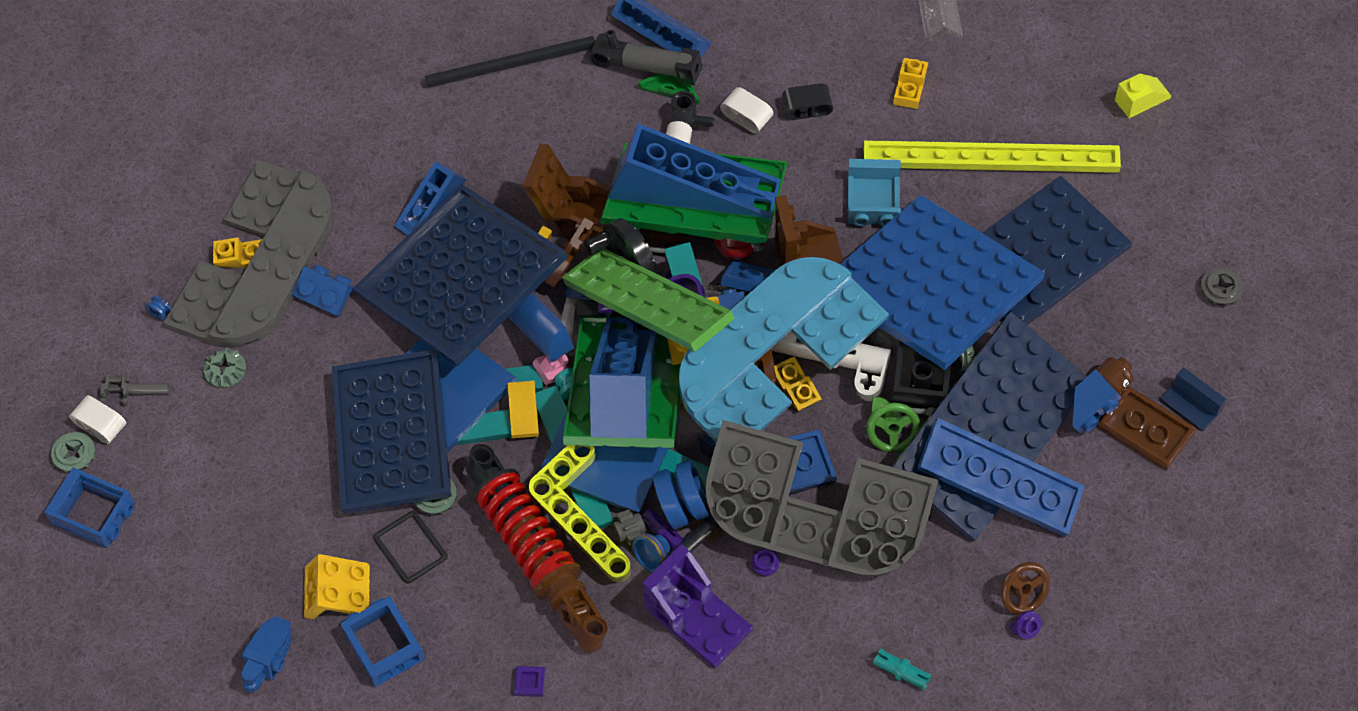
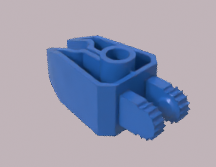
M277 616L272 617L261 625L250 643H247L244 647L242 659L245 666L244 670H242L241 678L245 691L250 693L257 691L265 678L273 680L276 674L282 670L285 656L291 646L292 629H290V621Z

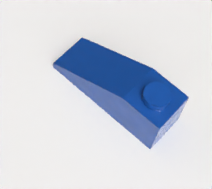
M435 161L394 226L406 235H409L461 184H464L466 178L450 167Z

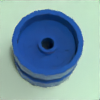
M691 460L676 464L675 475L669 469L653 473L654 485L660 504L674 530L689 525V512L697 521L712 516L706 500L705 486Z

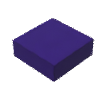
M516 666L515 696L543 697L545 667Z

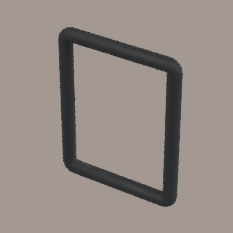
M410 511L375 533L373 537L405 583L415 581L448 558L445 550L415 511ZM413 516L442 557L408 578L379 537Z

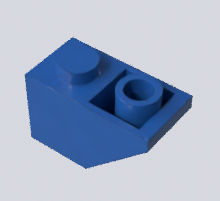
M1096 369L1075 387L1073 427L1080 433L1091 431L1099 423L1097 419L1105 412L1109 414L1119 405L1118 401L1122 398Z

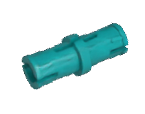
M882 648L878 651L879 655H876L873 665L894 674L895 679L899 681L903 679L921 688L923 691L926 689V684L929 683L932 674L911 665L910 660L906 658L902 660L884 651Z

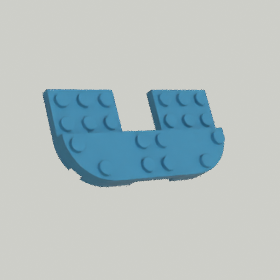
M817 257L800 258L782 265L731 309L735 319L725 326L722 331L718 332L697 351L687 350L682 360L679 374L681 400L688 414L715 442H717L723 420L763 431L791 406L792 401L754 364L790 331L831 370L888 319L889 313L851 278L852 273L848 269L834 261Z

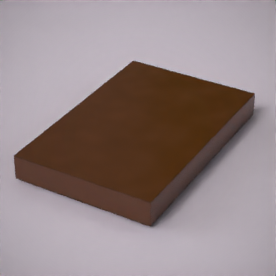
M1128 386L1120 395L1122 398L1118 401L1119 405L1111 413L1105 414L1099 422L1098 428L1167 471L1195 434L1197 428Z

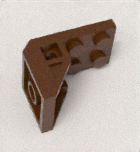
M539 144L523 188L553 233L563 238L572 239L576 232L573 229L580 218H585L591 214L599 221L587 239L602 233L605 224L599 222L610 187L585 176H568L549 144Z
M786 195L775 197L774 241L781 266L790 261L806 257L824 258L838 264L843 262L835 228L807 220L793 222L795 220L793 205H788Z

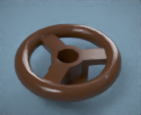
M1025 562L1017 565L1007 574L1001 587V600L1009 612L1020 615L1025 611L1036 610L1044 602L1050 586L1049 575L1045 568L1035 562ZM1032 570L1037 572L1038 575L1030 579L1022 572ZM1041 584L1039 594L1034 601L1028 604L1029 595H1031L1034 588ZM1009 591L1019 597L1018 606L1011 602Z

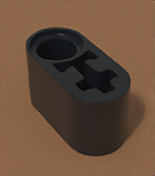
M819 83L790 87L782 93L786 116L790 120L827 116L833 112L831 95L826 84Z

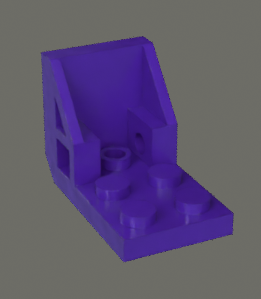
M682 544L643 582L644 606L650 614L714 669L753 631L751 624L711 592L710 580L692 553Z

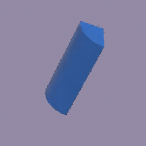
M618 0L611 14L666 50L681 52L682 48L698 50L700 56H702L712 43L645 0Z
M533 293L508 316L551 362L574 348L565 325Z

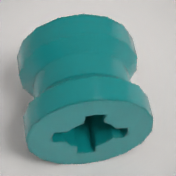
M573 368L562 370L554 378L556 386L561 388L560 395L562 399L569 401Z

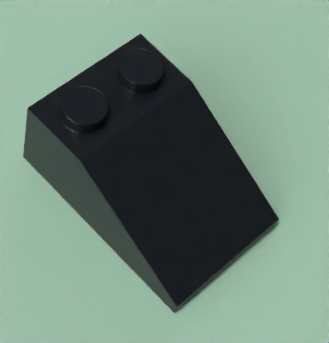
M899 340L892 403H901L910 408L927 409L934 407L936 409L948 393L951 365L944 370Z

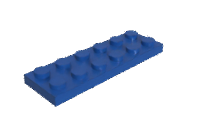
M940 418L933 422L917 467L919 471L1063 537L1070 533L1085 488L1083 484Z

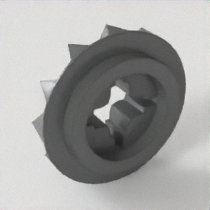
M1219 267L1211 269L1203 276L1201 281V291L1204 292L1206 300L1214 301L1215 305L1220 303L1225 304L1227 307L1230 303H1236L1244 291L1241 277L1228 268ZM1219 280L1223 287H1228L1225 294H1223L1220 288H1217Z

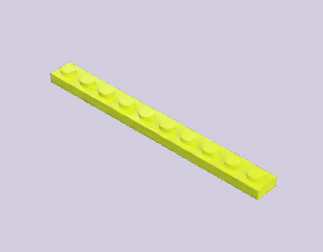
M864 141V159L901 160V168L1118 173L1121 168L1120 146Z

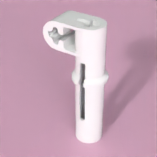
M791 331L771 348V351L822 362ZM860 343L833 368L843 366L856 369L855 388L857 395L865 401H873V397H880L883 391L891 350ZM862 371L881 375L880 377L872 375L873 386H870L869 390L864 388V385H867L869 380L867 374L862 373Z

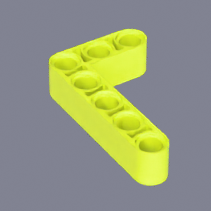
M567 445L531 479L529 483L530 493L534 501L609 579L614 582H623L631 574L629 559L563 491L594 462L596 456L594 446ZM580 447H587L590 450L586 457H578L575 454L576 450ZM565 465L570 468V471L565 476H558L555 473L559 466ZM540 484H547L550 487L549 491L544 495L535 493L536 487ZM564 503L569 508L564 514H556L554 512L555 506ZM584 523L588 526L587 530L583 534H576L573 532L575 524ZM597 542H602L607 546L606 550L601 554H596L591 550L592 546ZM622 562L626 568L622 573L616 574L610 570L612 564Z

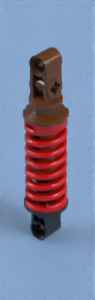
M486 444L474 445L467 460L466 472L477 487L473 494L475 503L484 510L488 520L493 522V527L497 533H500L501 540L504 544L508 545V551L512 556H515L518 566L523 568V574L527 579L531 580V586L536 597L541 600L549 598L550 606L553 610L558 611L563 623L569 628L581 649L587 652L597 651L600 649L606 636L608 625L597 610L591 597L587 595L585 585L578 580L582 574L580 565L574 562L568 551H562L564 548L563 542L555 539L556 532L553 528H547L549 525L548 519L540 516L541 509L539 506L533 505L534 499L531 494L526 493L527 488L524 483H520L518 471L516 469H505L490 446Z

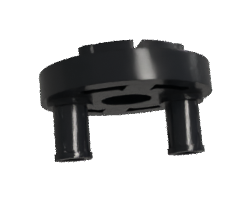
M617 218L605 224L602 233L584 240L585 249L591 256L606 248L655 273L654 266L656 263L648 244H644V237L634 225H630L622 218Z

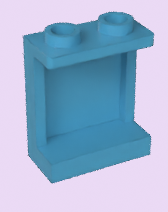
M849 159L848 224H855L856 226L881 225L884 227L895 216L901 214V160Z

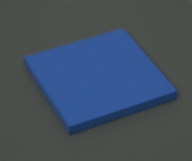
M419 340L406 354L432 350V348ZM475 349L458 367L439 354L448 452L506 394L508 383L517 381L513 374L478 349Z
M566 414L541 469L567 446L563 445ZM677 415V427H676V430H677V428H678V426H679V423H680V421H681V416H679V415ZM594 446L596 455L594 462L566 488L624 510L629 509L632 513L641 514L654 484L653 473L660 470L669 448H662V446H659V448ZM580 447L576 450L575 454L578 457H586L590 450L587 447ZM562 465L556 469L555 473L558 476H565L570 471V468Z

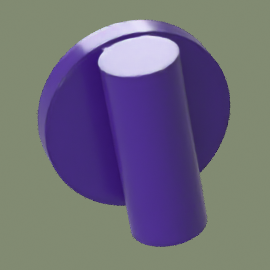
M1033 610L1025 611L1019 615L1015 622L1009 625V628L1015 635L1018 634L1024 639H1031L1041 629V618Z

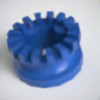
M155 295L151 297V303L148 302L145 305V309L159 320H164L166 318L165 313H170L172 308L168 305L169 303H164V299L162 300L161 297Z

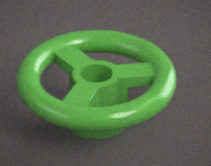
M889 403L879 407L871 414L867 422V436L870 442L877 449L884 452L905 450L920 430V420L916 412L909 406L901 403ZM896 411L905 413L906 415L901 417V415ZM912 422L911 434L905 441L898 444V434H900L903 427ZM891 424H897L895 427H889ZM875 425L887 432L890 444L883 443L877 438Z

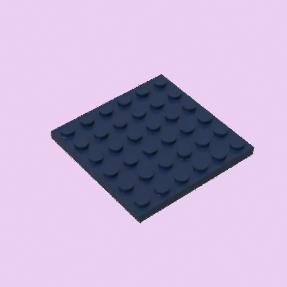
M461 184L378 263L353 290L361 299L458 367L568 256L563 249Z

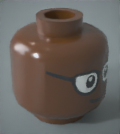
M1108 357L1096 369L1119 395L1122 394L1134 379L1130 371L1133 368L1132 365L1122 357L1119 359Z

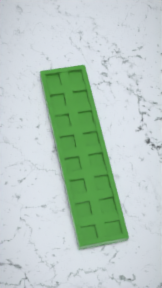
M607 249L588 256L562 277L566 286L693 352L703 347L707 341L735 319L731 310Z

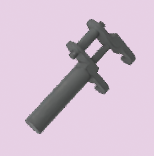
M107 373L106 378H104L105 383L101 384L100 394L102 399H100V402L106 405V398L110 391H122L124 396L123 405H128L129 394H169L170 385L169 383L128 384L127 382L130 381V378H127L126 373H123L122 377H111L110 373ZM111 383H122L121 387H111Z

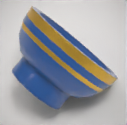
M642 534L634 538L632 542V550L637 562L649 572H654L659 567V562L670 551L669 543L662 535Z

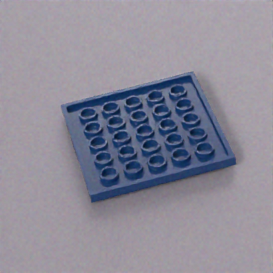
M922 195L917 197L901 211V214L895 216L840 264L852 273L851 278L889 313L888 319L879 327L944 370L1044 279L1045 274L1044 271Z

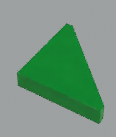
M656 74L638 82L640 90L670 98L676 92L689 91L696 97V105L700 103V98L692 85L678 83L677 77Z

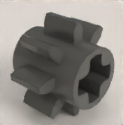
M629 509L618 513L617 521L612 523L619 542L626 540L629 546L632 545L634 538L646 532L640 514L636 513L633 515Z

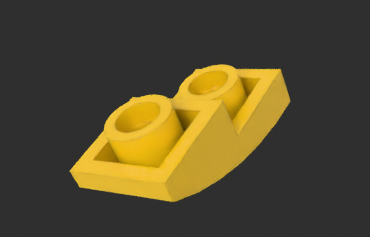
M908 58L903 59L893 105L918 109L928 62Z
M238 237L213 241V264L218 267L247 268L263 239L242 243Z
M795 356L774 366L776 382L784 394L792 401V406L797 412L822 400L810 377L805 376Z
M535 382L508 383L512 438L539 436Z

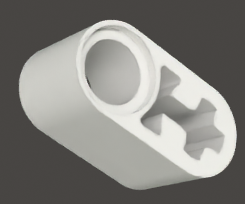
M740 87L735 88L720 105L721 112L727 118L755 134L773 116V110L766 102Z
M86 395L69 415L74 424L106 444H110L126 425L125 419L120 414L89 395Z

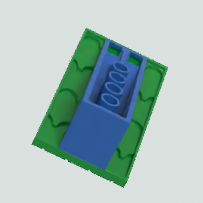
M638 123L629 143H625L599 223L607 224L617 218H622L630 225H634L637 230L644 228L671 234L680 232L718 240L726 238L753 244L766 243L775 214V197H779L788 162L712 153Z
M581 317L563 434V445L579 444V446L606 445L652 448L662 446V448H674L680 397L679 374L681 363L672 365L666 337L628 317Z

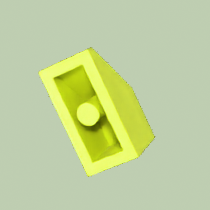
M1140 73L1119 83L1115 101L1126 116L1131 118L1170 99L1171 95L1158 78Z

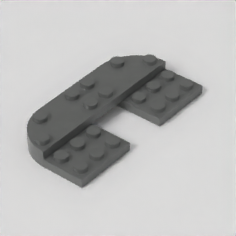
M258 160L224 218V222L228 226L263 237L262 242L243 275L199 261L164 321L165 328L214 346L239 348L244 347L245 343L256 339L259 341L264 339L278 327L294 300L293 292L303 267H308L313 256L318 257L331 233L334 222L333 207L326 187L316 176L305 170H302L299 174Z
M722 421L706 479V500L716 523L731 537L747 544L859 575H878L890 572L908 561L918 549L924 535L938 480L857 457L842 512L789 497L803 442L733 422Z

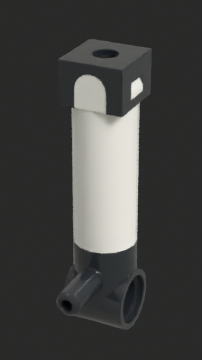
M679 91L672 96L671 111L666 131L667 135L690 144L693 125L714 126V117L696 115V97L689 91Z

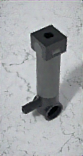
M612 29L597 36L589 53V60L599 67L609 68L611 65L659 73L677 77L678 83L694 86L703 67L698 50L682 48L681 52L622 42L617 39L616 33Z

